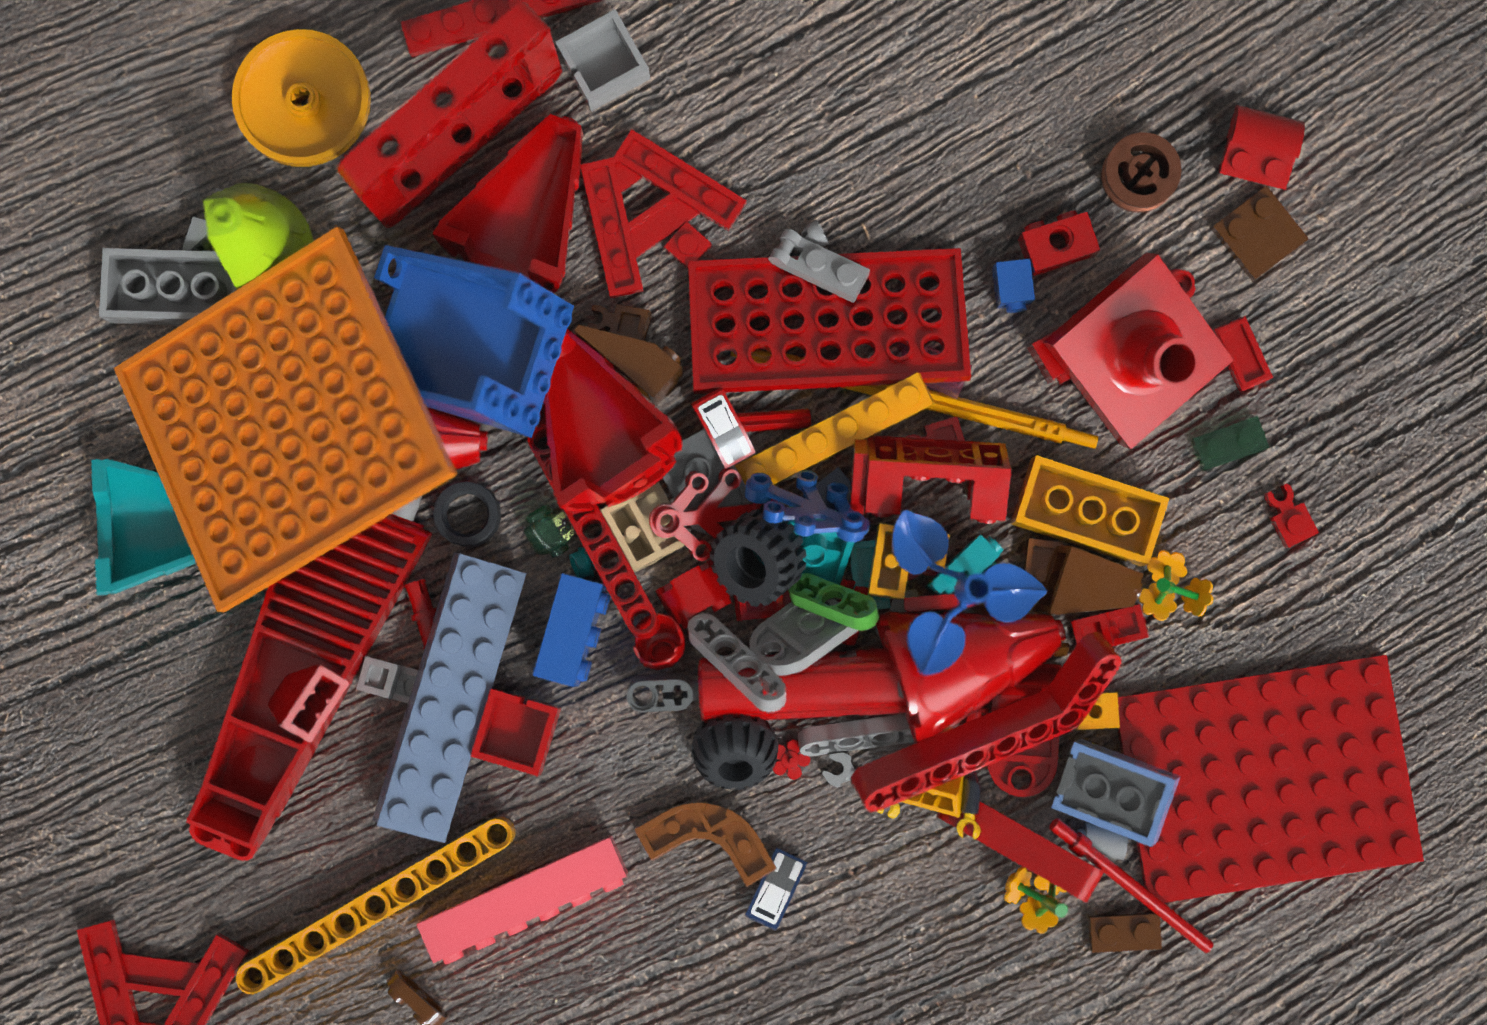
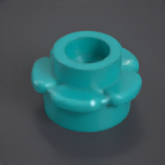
M578 547L577 552L569 555L572 569L577 578L590 577L592 579L594 578V570L596 568L588 553L585 552V549Z

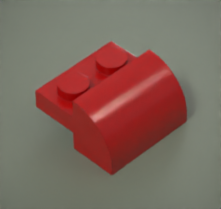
M1236 104L1226 137L1228 138L1218 172L1286 190L1295 159L1299 158L1302 148L1305 123L1301 120Z

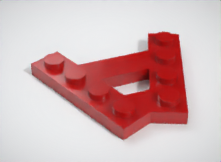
M631 129L614 157L581 164L610 298L644 291L636 258L681 228L686 221L689 222L701 214L729 232L747 204V200L633 129ZM643 178L669 194L628 223L622 192Z
M115 919L77 930L100 1025H206L250 951L223 934L218 933L201 962L195 963L123 953ZM132 990L180 996L164 1024L142 1022L139 1020Z

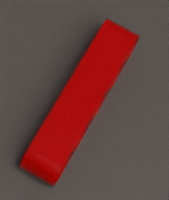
M980 802L979 814H975L974 819L980 827V835L976 840L1085 903L1089 901L1104 873L1103 871ZM938 812L936 817L957 828L960 820L964 819V813L961 812L959 817ZM967 824L964 826L963 832L972 838L974 826L973 824Z

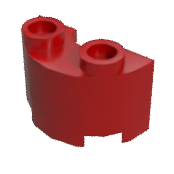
M711 559L701 566L698 565L669 581L670 583L655 591L667 614L672 616L679 625L681 624L683 629L688 628L690 619L711 607L715 613L732 603L729 598L730 595L726 592L727 588L724 585L720 586L716 580L719 577L717 573L712 571L711 565L714 564V561Z

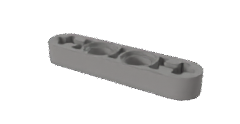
M698 614L690 619L688 632L691 644L757 708L766 712H775L784 706L786 702L784 682L717 618L710 614ZM722 647H729L735 651L729 656H720L716 653ZM744 668H752L757 672L751 677H742L738 674ZM763 689H764L768 694L763 695Z
M906 714L805 728L798 733L800 752L806 756L833 754L914 741L905 717Z

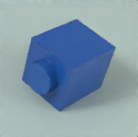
M1030 259L995 263L992 268L997 309L1006 308L1007 313L1027 310L1026 306L1031 305L1035 300Z

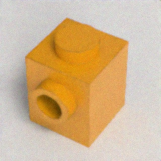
M1102 693L1086 718L1075 730L1120 728L1117 693Z

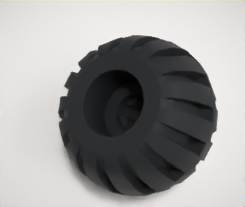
M734 714L723 715V719H709L707 723L702 721L695 731L691 746L694 764L703 778L716 787L721 786L722 789L727 790L732 788L742 790L747 786L751 788L758 785L759 782L768 777L774 768L779 751L777 737L769 722L759 717L751 719V716L740 714V718H734Z

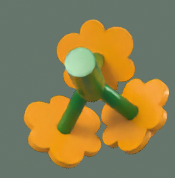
M1162 550L1158 553V557H1152L1149 565H1147L1148 570L1152 572L1153 581L1157 583H1152L1148 589H1142L1138 600L1143 604L1142 611L1144 614H1152L1155 619L1164 621L1169 617L1170 613L1175 612L1177 609V604L1173 601L1176 593L1181 595L1184 601V611L1192 612L1194 616L1200 617L1206 612L1207 606L1213 602L1211 594L1213 584L1207 579L1193 578L1190 586L1188 585L1184 588L1176 586L1179 583L1180 577H1184L1187 574V568L1184 566L1185 557L1179 552L1170 554L1168 551Z
M1022 866L1007 879L1004 900L1008 903L1017 904L1021 896L1027 894V901L1019 907L1021 914H1023L1021 923L1027 930L1036 929L1038 933L1044 934L1047 932L1048 927H1054L1058 923V917L1062 918L1067 915L1068 907L1055 898L1059 891L1064 893L1066 891L1037 875L1034 879L1035 887L1039 890H1047L1048 894L1042 895L1030 888L1031 883L1029 880L1032 877V872Z

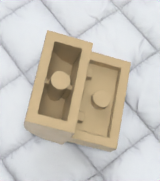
M659 482L625 502L600 510L633 572L642 570L685 546L674 536L670 538L657 536L649 526V516L652 510L662 503L671 504ZM669 514L662 516L660 520L662 526L670 522Z

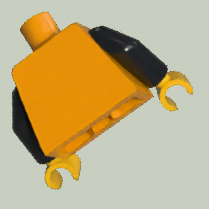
M976 771L902 801L903 803L959 817L962 812L964 813V819L960 820L957 825L959 836L963 838V828L967 824H973L974 826L973 839H977L980 835V827L974 821L975 814H979L981 786ZM899 803L890 806L888 811L889 818L894 819L898 816L900 812ZM882 809V810H880V811H877V812L880 813V814H882L883 811H884V809Z

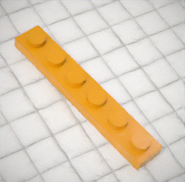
M916 373L735 465V467L741 474L745 486L747 480L754 473L767 474L770 476L773 485H776L797 474L799 471L805 470L853 446L855 439L865 440L935 403L921 374Z

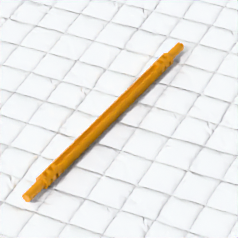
M758 349L752 353L751 357L757 363H765L771 358V354L768 351ZM731 351L730 356L736 357V355ZM786 353L787 358L794 362L801 361L804 358ZM892 385L841 388L873 396ZM929 390L935 404L926 408L927 410L957 416L1059 444L1065 441L1095 449L1098 443L1099 436L1066 428L1064 423Z

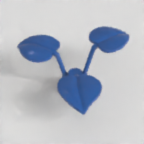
M905 510L898 516L892 532V550L897 563L910 574H921L929 566L933 571L956 578L957 580L954 593L959 604L948 612L944 619L934 612L921 614L912 621L907 632L908 648L918 671L922 675H932L950 667L962 654L965 646V632L960 626L949 622L960 611L966 609L968 605L985 601L986 610L996 620L1014 622L1024 617L1036 602L1046 594L1047 590L1030 573L1011 564H996L989 567L984 574L975 573L965 576L962 571L956 572L937 565L935 562L943 559L948 551L949 540L946 531L932 518Z

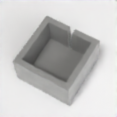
M616 9L555 42L561 59L573 80L575 79L576 85L591 112L650 80L649 68Z

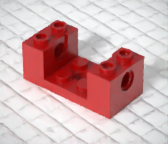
M875 435L867 438V442H869V461L865 513H871L876 517H889L892 514L900 515L904 476H910V478L918 481L929 480L930 477L945 478V480L953 483H961L967 480L966 497L967 500H970V519H976V521L984 524L1006 521L1011 465L1005 443Z

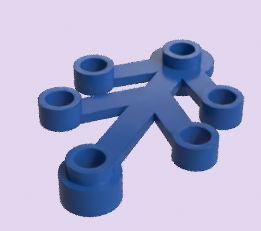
M802 470L797 473L796 487L802 490L805 498L774 486L770 476L764 473H754L747 480L745 497L753 503H765L763 519L770 523L795 520L794 532L798 535L811 536L815 533L836 532L837 536L844 541L858 542L869 531L870 523L868 519L861 513L853 511L847 501L848 487L843 483L833 482L827 488L826 499L834 503L837 510L834 511L826 507L817 490L818 476L813 471ZM782 503L787 504V505L792 506V507H790V508H785V506H784ZM815 518H821L823 521H816Z

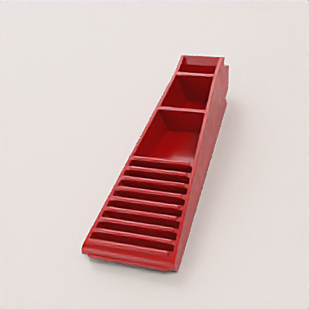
M390 514L268 586L202 787L186 823L190 824L189 833L197 843L237 860L247 861L253 858L272 829L276 817L279 818L360 670L365 656L368 655L404 589V585L410 578L429 543L432 532L424 530V525ZM321 664L349 680L350 684L310 743L281 727L267 704L286 675Z

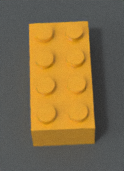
M1036 455L1030 460L1010 524L1131 564L1145 566L1150 563L1170 498Z

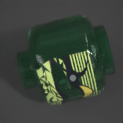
M546 504L525 517L527 522L523 527V533L536 554L546 555L550 553L551 557L554 558L570 548L568 542L574 536V529L560 508H551L549 504Z

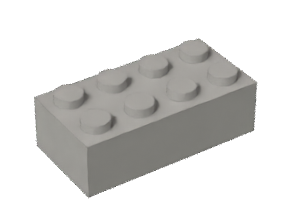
M103 248L99 317L110 323L182 325L236 291L216 251Z

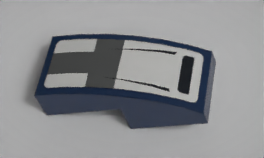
M778 848L774 850L771 856L777 870L761 879L744 915L775 931L787 910L808 863Z

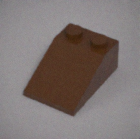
M578 325L574 330L579 338L611 362L615 371L639 389L642 395L656 407L683 377L681 358L666 345L661 349L655 343Z

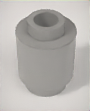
M1084 823L1082 829L1076 830V833L1082 832L1093 842L1092 846L1112 862H1115L1116 859H1125L1128 845L1127 837L1091 823Z

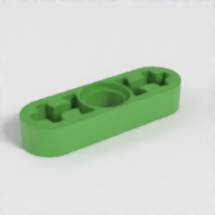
M803 573L802 577L788 589L791 602L795 606L855 630L870 629L879 620L877 605L872 597L815 575ZM830 598L842 599L836 605L824 604Z

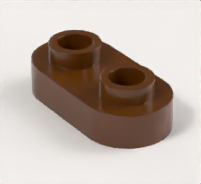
M396 970L387 980V984L390 987L387 990L388 994L401 1005L406 1003L414 1010L413 1017L419 1024L442 1025L448 1018L445 1010L404 972Z

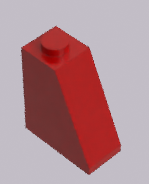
M316 664L286 675L267 705L281 727L311 743L345 692L350 681L323 665Z

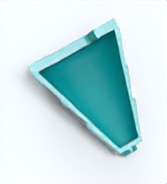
M110 459L91 460L92 493L96 502L98 559H95L96 593L98 596L117 594L162 575L168 576L196 564L158 472Z

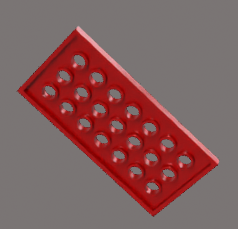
M961 248L838 254L870 269L866 280L870 289L864 294H859L854 303L834 293L829 296L821 295L816 289L817 285L775 266L769 261V257L688 261L694 394L711 393L720 387L727 393L894 385L916 373L921 374L925 383L970 381L971 366ZM791 256L796 260L799 258V256ZM930 277L937 281L938 287L935 290L927 291L921 288L919 281ZM890 279H898L903 283L904 288L900 292H891L885 287V283ZM788 284H796L801 288L802 292L796 297H788L782 290ZM760 285L765 287L768 293L761 299H755L749 295L748 291L751 287ZM720 287H728L734 294L730 299L722 301L717 299L714 293ZM927 309H934L939 312L941 318L937 322L929 323L922 318L921 314ZM897 310L903 312L907 319L902 324H893L888 320L887 315ZM859 312H865L871 316L872 322L866 326H859L853 321V316ZM824 314H832L837 318L838 323L833 327L826 328L818 320ZM796 315L804 323L798 329H790L784 324L785 319ZM756 317H763L768 320L769 326L763 331H756L750 326V322ZM721 319H730L734 322L735 327L730 332L724 333L716 328V323ZM929 341H937L942 345L943 351L938 355H931L925 351L924 345ZM900 342L908 347L909 352L905 356L898 357L890 352L889 347L894 343ZM861 344H868L874 349L875 353L869 358H861L855 353V349ZM826 346H834L839 350L840 355L834 360H827L822 357L820 351ZM798 347L806 355L801 361L794 362L787 358L786 352L790 348ZM765 349L771 354V358L765 363H757L752 359L751 355L755 350ZM722 351H732L737 357L736 360L729 365L721 364L717 360V356Z

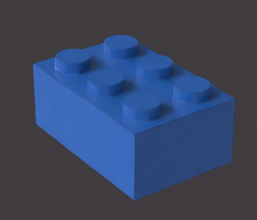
M561 574L533 676L571 687H579L581 681L587 682L592 662L587 661L590 647H597L602 629L596 627L599 615H606L611 598L606 593L607 588L604 585Z

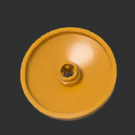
M297 29L284 31L260 42L242 61L232 88V107L235 120L245 138L267 158L288 166H316L342 155L361 135L370 112V86L366 73L356 56L339 40L314 30ZM304 99H308V103L302 106L301 102Z

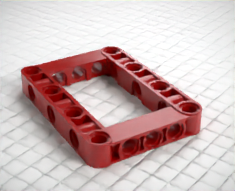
M520 2L515 5L340 162L337 172L385 228H391L404 219L559 79L563 70L550 28L526 2ZM495 46L507 48L504 56L500 58H492L489 56V53ZM517 85L522 87V92L517 97L511 98L505 95L506 90L510 86ZM448 93L453 96L452 101L447 106L440 107L435 105L436 99L441 94ZM462 130L472 132L471 138L467 142L458 143L455 141L458 132ZM391 141L398 143V149L392 155L382 154V147L386 143ZM411 175L420 176L421 180L417 187L411 189L405 187V181Z

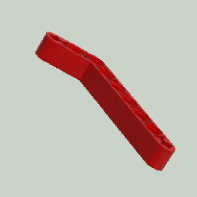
M1089 633L1078 642L1046 690L862 765L852 773L850 782L866 810L876 812L1072 731L1086 718L1119 670L1122 659L1102 633Z

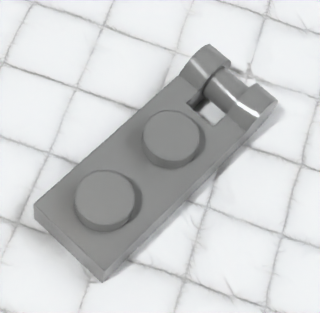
M784 229L779 238L781 243L778 248L773 249L768 258L769 261L789 273L854 303L869 276L870 269L802 238L794 230ZM792 250L801 253L798 260L790 256Z

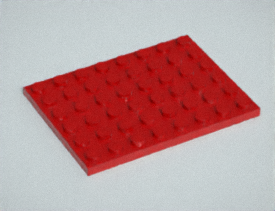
M1387 655L1118 697L1120 728H1117L1121 753L1181 776L1158 842L1151 847L1137 841L1144 887L1162 902L1181 901L1424 861Z

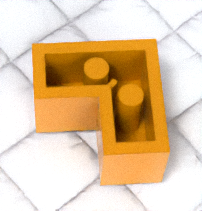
M880 523L877 529L867 595L903 600L908 572L900 567L893 554L892 532L894 525ZM947 553L943 559L935 563L945 568Z

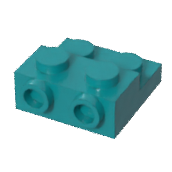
M815 518L816 521H823L821 518ZM785 520L784 522L787 525L792 524L794 526L795 520ZM836 532L801 536L803 540L801 548L806 549L807 555L803 559L806 562V568L801 573L812 574L840 585L854 542L840 539Z
M982 535L973 538L945 568L956 572L962 571L965 576L975 573L984 574L989 567L997 564L995 560L1004 550L991 536L984 538ZM938 573L925 588L932 595L950 594L954 591L957 580L956 578Z

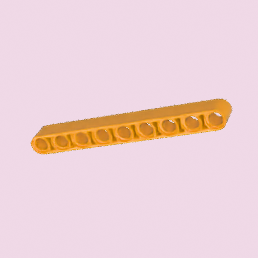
M499 816L487 821L243 964L236 973L237 986L247 994H255L288 976L507 847L515 838L516 829L510 819ZM494 824L504 826L507 831V838L502 843L495 842L490 836V828ZM463 842H470L476 847L477 854L475 859L466 860L461 856L460 846ZM432 860H440L445 864L446 874L444 877L437 878L431 874L430 864ZM402 878H410L414 881L416 886L414 895H405L400 890L399 886ZM376 895L384 900L385 910L383 913H376L370 908L371 896ZM342 913H347L353 917L355 925L352 931H346L340 926L339 918ZM311 931H317L323 936L324 945L321 949L315 948L310 944L309 935ZM281 949H286L293 955L292 966H285L280 962L279 952ZM250 967H255L262 972L263 980L261 984H255L250 980L248 975Z

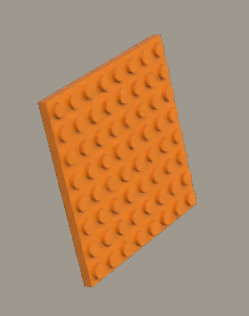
M339 227L330 230L114 367V371L217 612L230 610L457 475L346 233Z

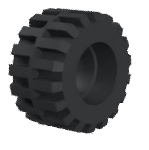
M755 509L749 513L745 512L717 534V538L713 540L711 545L713 550L710 552V559L714 561L711 568L713 573H717L719 578L716 580L720 586L724 585L727 588L726 592L730 596L736 595L737 601L741 603L749 601L751 606H758L760 603L765 606L772 601H776L802 577L801 572L806 568V562L803 561L807 556L806 549L801 548L803 540L801 536H796L792 524L787 525L784 521L780 523L767 522L763 519V512L761 513L759 509ZM752 550L760 556L764 565L756 559Z

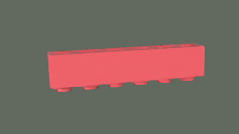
M610 835L423 919L416 925L432 962L436 963L443 960L444 964L447 965L464 957L462 952L464 949L475 945L476 950L483 949L495 943L494 936L504 931H507L509 936L528 928L526 922L539 916L541 922L558 915L560 913L558 907L571 902L572 906L576 907L591 900L590 893L603 887L606 893L624 885L622 878L627 877L628 871L613 836Z

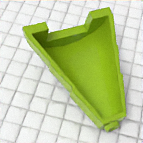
M240 183L230 188H225L222 191H216L204 200L208 238L224 269L227 270L236 290L314 241L310 226L301 211L288 198L274 190L256 184Z

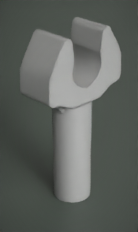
M844 752L829 754V758L843 765V771L840 774L835 775L829 771H822L828 783L837 788L840 787L841 783L850 781L852 773L856 770L851 763V756Z

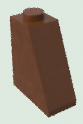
M1057 546L1044 584L1047 592L1039 599L1036 611L1043 614L1060 615L1133 607L1135 601L1141 595V581L1144 574L1073 546Z

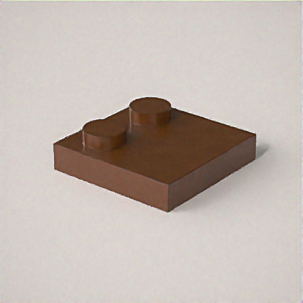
M1268 186L1264 187L1211 228L1252 282L1309 239Z

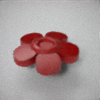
M789 740L786 748L778 744L777 759L780 760L776 761L772 769L773 772L780 776L786 772L790 779H798L802 775V770L798 765L802 767L808 766L810 756L801 754L797 740Z

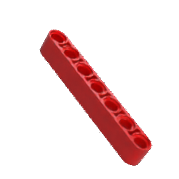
M540 424L535 427L532 438L528 437V443L553 489L550 448L545 450L537 448L539 440L547 436L546 424ZM597 504L592 505L593 510L588 512L564 510L631 633L639 639L653 637L660 625L658 615ZM592 524H599L602 526V532L597 538L590 539L585 537L587 527ZM612 553L619 556L615 567L606 569L601 566V561L605 555ZM625 583L633 584L635 586L633 596L628 599L618 597L617 592L621 585ZM642 613L651 615V624L646 629L634 627L636 616Z

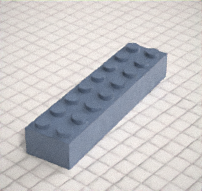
M454 552L374 812L373 821L377 826L445 843L489 692L494 683L527 573Z

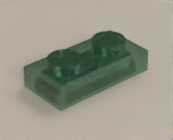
M1258 416L1191 439L1202 472L1270 448Z

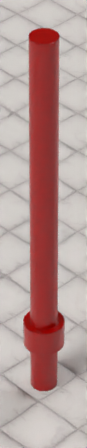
M1059 818L1052 821L1049 829L1068 844L1070 851L1078 857L1084 856L1206 954L1212 950L1214 943L1092 846L1093 842L1082 832L1076 833Z

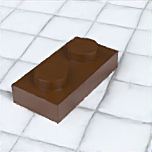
M1155 913L1088 916L1090 951L1092 953L1162 949L1160 917Z

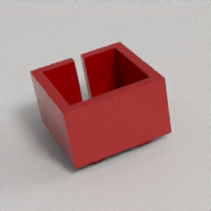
M491 688L470 757L531 775H541L561 707L534 699H528L527 703L523 704L524 696Z

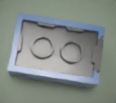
M1083 739L1075 741L1070 752L1073 756L1068 758L1057 790L1058 795L1055 796L1051 808L1153 847L1158 842L1181 776Z

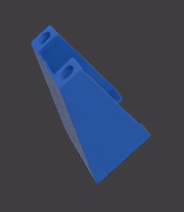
M385 245L374 278L394 288L385 319L425 406L532 438L535 427L540 420V411L545 395L550 389L551 377L556 361L561 355V346L566 330L572 320L574 305L520 273ZM394 258L396 260V271L390 277L388 266Z

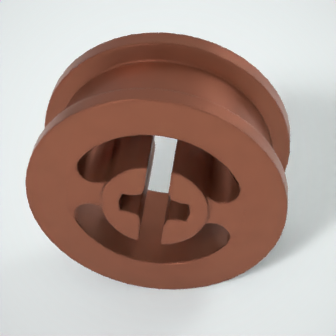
M1146 132L1128 135L1113 147L1103 163L1101 171L1103 189L1108 198L1123 210L1134 213L1154 210L1161 206L1176 190L1181 178V162L1175 148L1163 137ZM1144 151L1150 153L1157 158L1163 168L1164 175L1161 178L1159 176V164L1155 160L1132 189L1134 191L1148 189L1151 191V194L1138 195L1132 193L1125 188L1119 178L1118 167L1123 169V180L1127 185L1150 157L1148 154L1133 156L1131 152Z

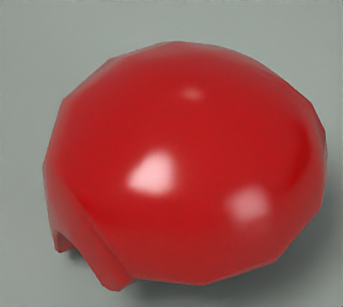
M657 613L660 621L657 633L648 639L635 637L633 650L636 658L646 668L662 670L673 667L682 657L685 651V636L681 627L672 616ZM651 615L641 620L635 628L646 629L650 626L652 621Z

